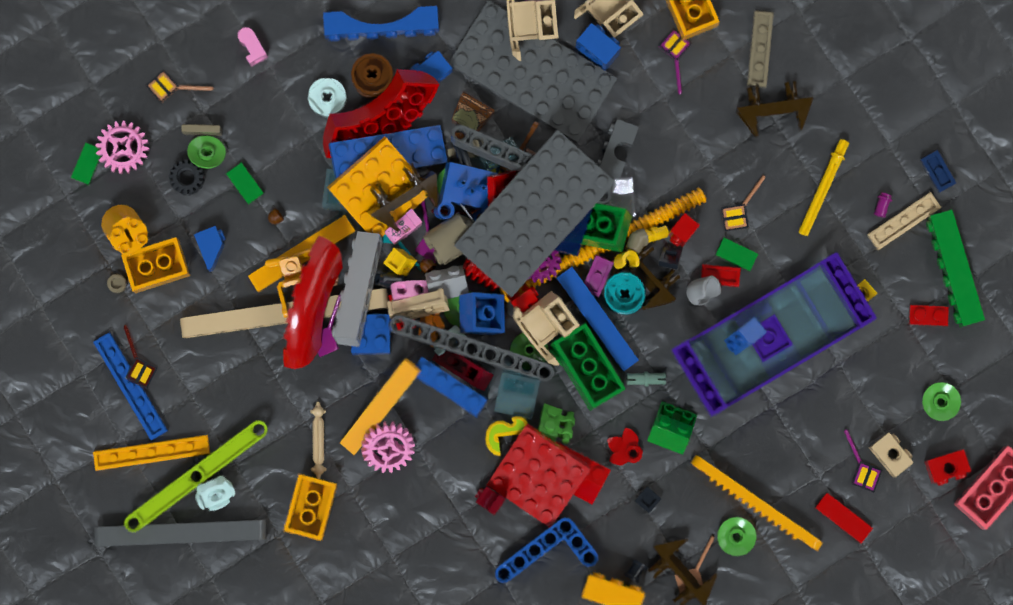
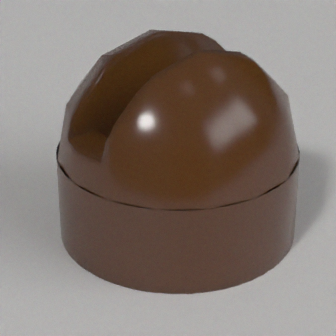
M276 208L268 214V221L271 224H280L284 220V217Z
M425 258L420 262V269L424 274L433 271L437 266L429 258Z

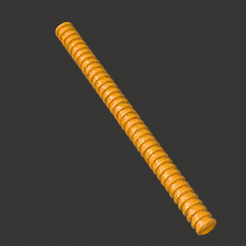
M698 187L696 191L692 190L690 194L686 193V196L682 195L680 199L676 198L674 202L670 201V204L666 203L664 207L660 206L658 210L654 209L653 213L650 211L649 215L644 214V217H638L637 221L634 219L633 223H630L626 240L629 239L631 233L638 229L645 230L654 226L658 227V224L662 225L664 221L668 222L670 218L674 219V216L678 217L680 213L684 214L686 210L690 211V208L694 209L696 205L700 206L702 202L706 203L707 199L704 192ZM585 245V247L581 246L579 250L575 249L573 253L569 252V255H563L564 257L561 258L562 263H560L561 269L555 271L557 275H561L570 267L577 268L579 264L583 265L585 261L593 260L596 254H605L606 250L608 252L610 250ZM531 277L525 282L529 287L533 286L536 288L537 285L541 286L540 279H537L534 283ZM544 278V282H543V283H544V284L547 283L546 281H547L548 279H547V278ZM499 287L500 293L504 295V301L509 302L506 297L508 294Z

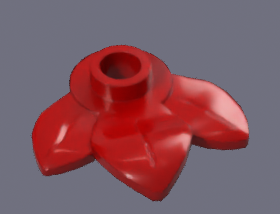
M625 428L622 437H611L607 440L609 448L614 453L609 459L613 464L621 466L627 462L636 463L641 460L643 451L638 445V436L633 430ZM631 450L636 451L637 455L635 457L629 455Z

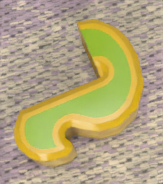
M512 417L513 424L505 421H496L490 424L486 430L485 440L492 454L501 456L498 437L520 435L527 424L523 417Z

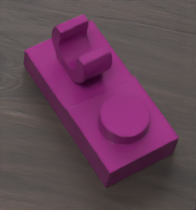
M597 254L584 284L592 295L599 297L614 261Z

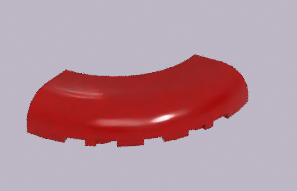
M397 69L389 86L372 102L353 111L329 114L323 136V148L326 158H331L329 143L407 131L412 126L411 123L423 115L426 105L432 102L439 87L438 81L430 74L422 71Z
M318 236L308 254L311 257L307 267H302L300 283H296L292 295L294 297L293 308L288 310L286 320L288 325L284 333V339H287V348H283V363L286 368L297 369L309 365L322 347L321 335L326 306L336 279L343 269L340 250L333 242L322 236Z

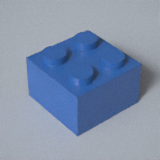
M591 23L577 39L576 49L598 67L606 71L619 56L620 43L611 36L609 38L605 35V30L598 24L595 26Z
M471 292L459 295L461 334L496 335L505 333L503 294Z
M367 314L360 347L351 346L352 355L391 354V331L388 327L391 318L389 314Z

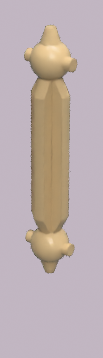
M316 402L313 410H310V413H313L315 416L312 421L313 461L315 465L311 468V471L316 474L317 479H320L321 475L326 471V467L322 465L324 461V421L321 417L326 413V410H323L320 402Z

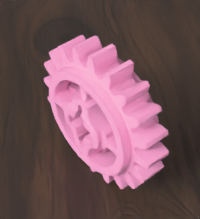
M116 121L114 128L109 124L107 125L108 132L101 130L104 137H97L101 143L95 146L101 150L97 151L96 154L99 156L103 155L99 159L100 163L107 161L104 167L112 166L111 171L113 173L118 168L120 174H122L123 169H126L129 174L130 167L137 170V163L143 165L140 159H147V155L143 152L149 151V148L144 146L149 142L146 139L142 140L145 137L144 132L138 134L140 131L139 126L133 129V123L131 122L126 127L125 121L119 126ZM119 133L128 134L124 138H117L114 135ZM134 139H136L138 143V150L136 154L131 149L132 141ZM108 142H111L114 146L110 157L107 153ZM126 144V150H120L118 146ZM121 157H128V158L131 159V160L126 161V162H117V161H116L117 159H120Z
M386 421L383 423V427L376 424L377 430L369 428L371 435L364 434L365 440L361 442L364 461H367L368 466L374 465L375 471L381 467L382 473L385 472L386 468H389L390 473H392L393 467H396L399 471L400 464L407 466L405 460L411 461L410 454L415 453L413 448L415 443L412 434H408V428L402 430V424L395 427L393 421L390 426H387ZM394 437L400 439L403 442V445L399 444L398 441L394 440ZM373 450H377L382 457L377 456Z

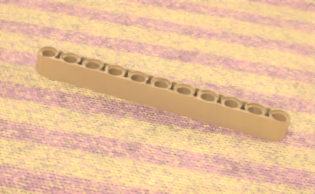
M387 289L372 290L368 312L388 309ZM338 295L329 296L324 318L331 317ZM293 302L286 303L288 310L293 308ZM281 303L180 318L182 338L288 323H286L287 318L283 316Z

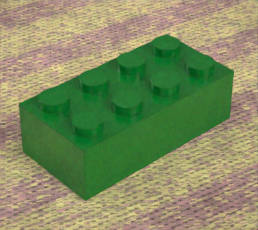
M596 203L563 241L622 252L632 215L627 209Z
M586 323L573 330L566 337H561L550 345L589 411L626 389Z

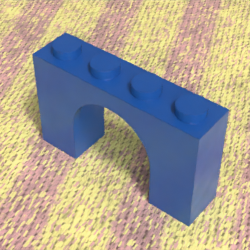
M421 357L416 365L421 372L416 379L428 387L430 386L458 404L463 410L478 418L487 404V399Z

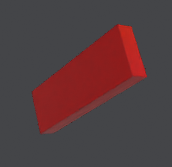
M828 493L822 497L815 509L860 544H862L873 529Z

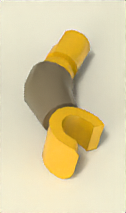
M667 226L652 227L645 230L638 229L631 233L625 248L626 252L616 255L614 267L616 269L623 268L626 265V259L629 261V267H639L638 255L643 247L647 246L651 241L654 242L667 238L669 235Z

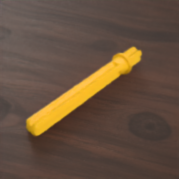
M844 139L839 140L834 153L831 152L830 154L832 157L799 229V233L803 236L809 235L842 160H845L844 155L849 142Z

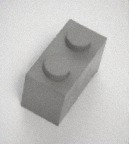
M463 265L425 273L429 293L443 288L447 299L469 293Z

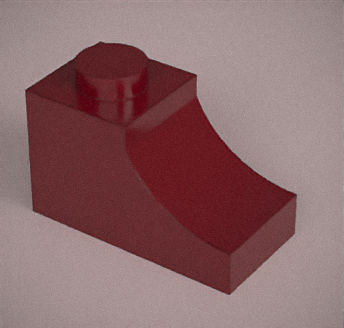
M487 486L485 489L480 488L475 495V498H477L476 503L494 516L506 500Z

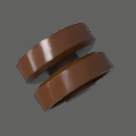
M374 53L365 54L358 58L353 64L351 71L355 89L364 98L376 99L382 94L394 78L389 61L382 55Z

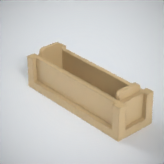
M439 288L438 291L387 302L391 319L395 316L416 319L449 311L448 299L444 294L443 288ZM396 319L393 324L400 323L401 321Z

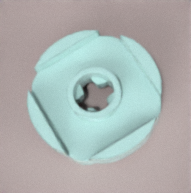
M322 78L315 81L309 89V104L317 114L328 117L329 114H337L344 108L347 100L346 92L339 81L332 78ZM324 93H326V94L331 93V94H332V96H331V99H332V100H331V101H325V102H324V101H323V98H324L323 94H324Z
M219 476L205 484H200L196 488V501L203 510H205L204 507L209 508L210 511L221 509L230 503L229 498L235 495L232 483L226 480L224 476Z

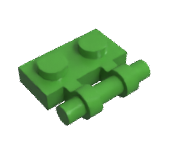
M544 403L538 431L554 442L559 437L562 438V443L569 444L573 436L572 427L575 424L574 412L569 411L567 416L561 415L562 409Z

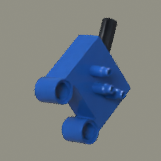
M454 145L459 164L453 162L446 163L438 206L434 208V214L440 220L451 218L454 214V206L452 204H461L464 207L477 209L471 215L475 222L477 216L488 208L487 176L498 173L472 167L468 152ZM443 205L448 209L446 216L440 212V208Z

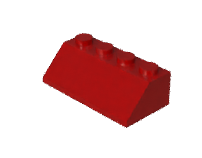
M555 441L592 467L573 495L593 504L611 470Z

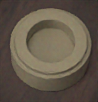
M113 274L108 278L107 286L113 293H122L127 287V280L120 274Z

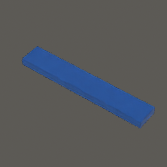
M570 267L556 277L621 370L624 372L639 361L574 268Z
M109 332L93 342L150 440L152 441L168 432L143 387L125 378L130 365L112 334ZM131 369L128 378L135 381L136 379L131 377V374L133 373V370Z

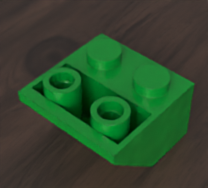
M662 401L647 441L683 455L698 415Z

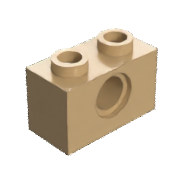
M886 433L872 444L869 449L889 474L895 478L914 462L911 460L913 457L907 449L903 450L899 445L901 442L897 436ZM890 449H894L897 452V457L894 460L888 456Z

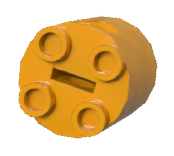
M116 205L107 210L102 217L101 226L104 234L111 242V245L122 254L136 252L147 243V228L133 208L127 205Z

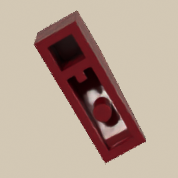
M445 351L440 356L435 353L432 359L472 386L483 391L486 390L494 374L465 356Z

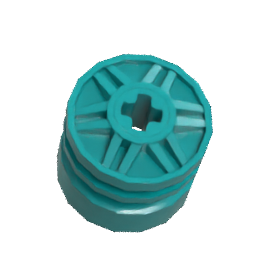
M631 273L616 274L608 280L605 286L604 296L606 302L618 314H633L642 307L645 301L646 293L644 286L639 278ZM629 290L628 294L630 297L622 299L621 291L626 292Z

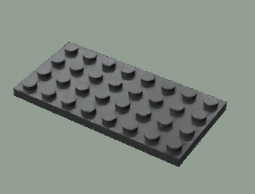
M488 0L451 58L449 65L554 130H559L564 136L578 144L618 78L553 39L518 41L521 61L517 60L512 55L507 11Z
M557 130L454 246L512 297L615 181Z

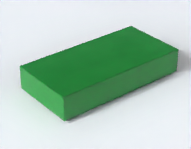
M85 143L71 178L90 185L100 162L99 159L102 157V155H97L96 152L101 149Z
M242 163L226 173L248 205L264 194Z
M723 238L716 256L750 272L758 253Z

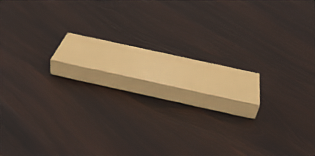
M930 192L870 232L867 236L875 248L880 250L939 210L941 206Z

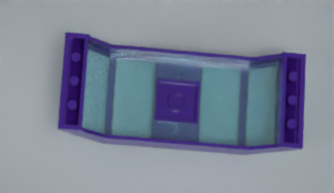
M836 252L709 329L671 349L712 417L876 320L877 317ZM755 317L767 333L735 355L727 348L724 340Z

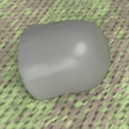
M714 276L699 278L688 284L686 294L693 305H704L710 298L721 294V285Z

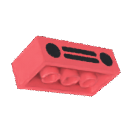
M1009 446L1003 447L954 503L960 511L982 530H987L1013 500V449Z

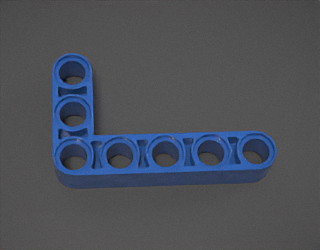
M563 518L501 564L495 571V577L502 583L510 581L563 539L585 566L595 565L598 555L573 521ZM563 521L570 523L571 529L569 532L561 531L560 524ZM547 533L555 535L556 540L553 544L545 542L544 537ZM574 537L582 539L583 544L581 547L575 548L572 545ZM531 545H538L540 547V553L537 556H532L529 553ZM587 552H591L594 555V561L589 564L583 559L584 554ZM517 556H521L525 560V564L521 568L514 565L513 561ZM506 568L509 570L510 575L507 579L499 578L498 572L500 569Z

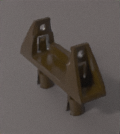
M793 81L792 91L789 82L784 83L787 100L763 104L760 101L759 87L756 86L754 88V95L751 87L747 88L749 105L738 107L736 113L755 138L759 136L756 117L760 116L767 117L796 112L800 132L803 130L813 97L798 98L797 82Z
M413 163L409 164L411 172L406 167H403L402 170L411 183L391 197L387 196L381 183L376 184L379 194L374 188H371L370 191L373 193L378 204L367 211V213L394 230L400 231L390 211L397 209L422 191L425 192V196L429 198L435 208L438 206L437 175L433 171L420 176Z
M624 244V247H623V251H622V252H626V250H625L626 245H625V244ZM646 246L643 247L638 255L639 267H629L628 259H626L625 265L633 275L639 278L646 289L654 295L641 308L642 310L673 303L676 298L669 292L668 288L681 278L678 274L670 279L675 272L674 269H671L661 280L657 279L643 264L642 260L654 251L653 247L643 251ZM614 267L611 277L616 275L622 269L624 270L625 268L623 267L620 269H616Z
M688 539L655 545L653 548L660 555V560L647 569V571L650 573L658 568L657 572L652 576L656 579L667 568L671 569L685 585V590L673 598V602L675 603L683 598L679 605H685L692 598H696L701 605H706L718 575L715 573L706 582L703 581L704 584L700 586L697 579L680 559L673 554L675 551L678 552V549Z

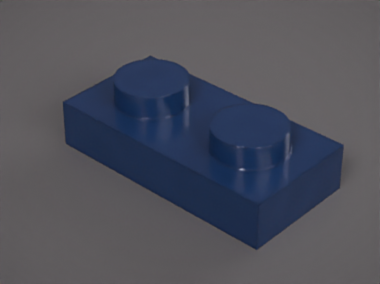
M938 150L920 160L938 193L956 184Z

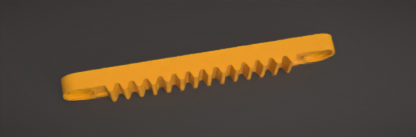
M694 456L690 463L709 476V482L715 480V486L722 485V491L728 489V495L735 494V500L740 498V503H747L748 509L753 507L754 513L760 512V517L766 516L767 522L772 520V525H779L780 531L785 529V535L792 534L791 539L795 540L798 538L816 551L820 549L823 543L701 457Z

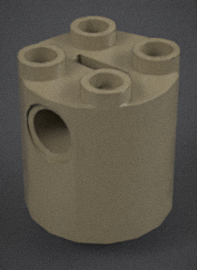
M457 213L426 232L425 236H423L428 248L435 250L433 254L440 266L448 264L463 254L454 245L473 225L470 218Z

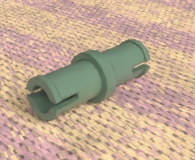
M644 371V373L626 374L627 385H644V387H648V385L666 384L665 372L648 373V371Z

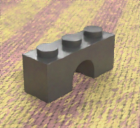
M617 119L616 124H611L608 134H611L609 142L605 141L602 152H605L603 159L599 158L597 166L617 183H619L626 162L617 159L614 150L620 145L632 147L639 128Z

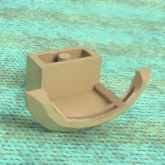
M506 0L512 55L517 60L521 61L518 41L558 38L555 0L520 2Z
M588 0L575 10L574 19L576 20L589 11L597 23L605 30L609 38L611 36L616 38L644 14L633 0Z
M550 291L525 313L522 314L517 307H514L513 310L515 322L536 350L548 363L559 365L558 361L544 345L559 333L566 337L580 326L561 299Z

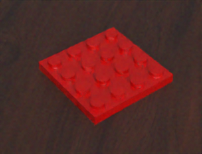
M527 423L487 483V486L550 528L592 467Z

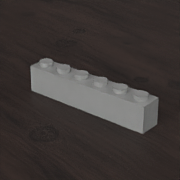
M357 231L356 238H353V253L348 259L349 271L344 276L345 289L341 291L340 301L342 302L336 312L338 320L332 330V336L337 344L360 347L383 244L380 234Z

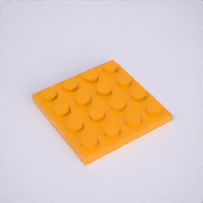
M383 137L327 188L366 232L377 233L383 237L385 235L384 232L389 226L367 213V211L378 204L370 189L374 188L379 194L376 184L381 183L387 196L391 197L410 185L411 182L402 169L406 167L410 172L411 169L409 163L386 137ZM424 191L397 209L390 211L395 223L410 209L413 210L427 198Z

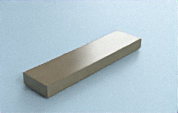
M754 11L747 86L767 87L774 12Z

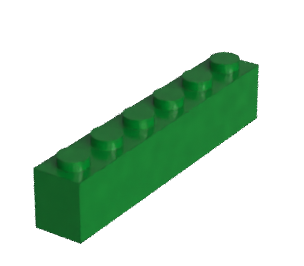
M953 210L929 216L926 226L928 232H931L933 240H931L934 251L937 250L939 256L937 264L944 273L942 280L945 288L948 287L950 293L948 301L955 310V313H953L955 323L959 324L961 328L984 321L985 317Z

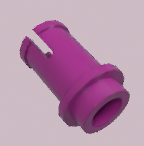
M881 193L877 197L879 200L874 215L886 218L889 204L892 202L891 195Z

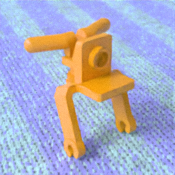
M311 248L294 253L292 257L283 256L265 261L267 267L281 266L285 280L278 283L277 289L282 305V313L285 318H287L288 308L283 287L294 285L297 282L300 283L303 267L300 260L309 257L308 254Z

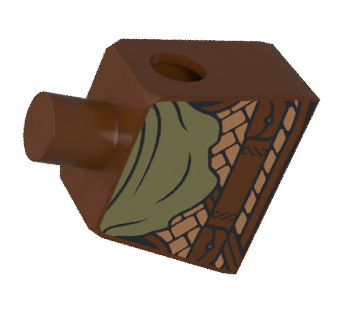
M463 91L452 117V123L464 125L479 132L495 112L491 107ZM460 132L455 134L456 138L463 139L465 137L464 134Z

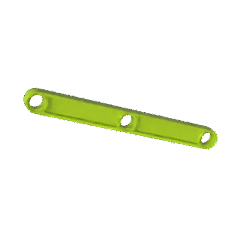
M262 421L253 422L130 514L124 522L126 529L131 532L141 530L196 489L198 485L204 483L264 438L268 433L267 425ZM257 424L264 426V433L262 435L254 433L253 429ZM194 471H199L202 474L199 482H194L191 479V474ZM131 518H137L139 521V526L136 529H131L128 525Z

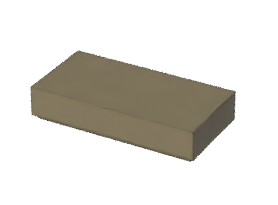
M183 124L181 129L184 135L222 136V128L219 125Z

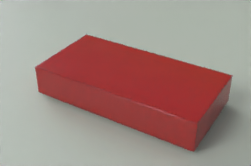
M702 264L701 278L714 276L719 280L721 286L739 287L741 268Z

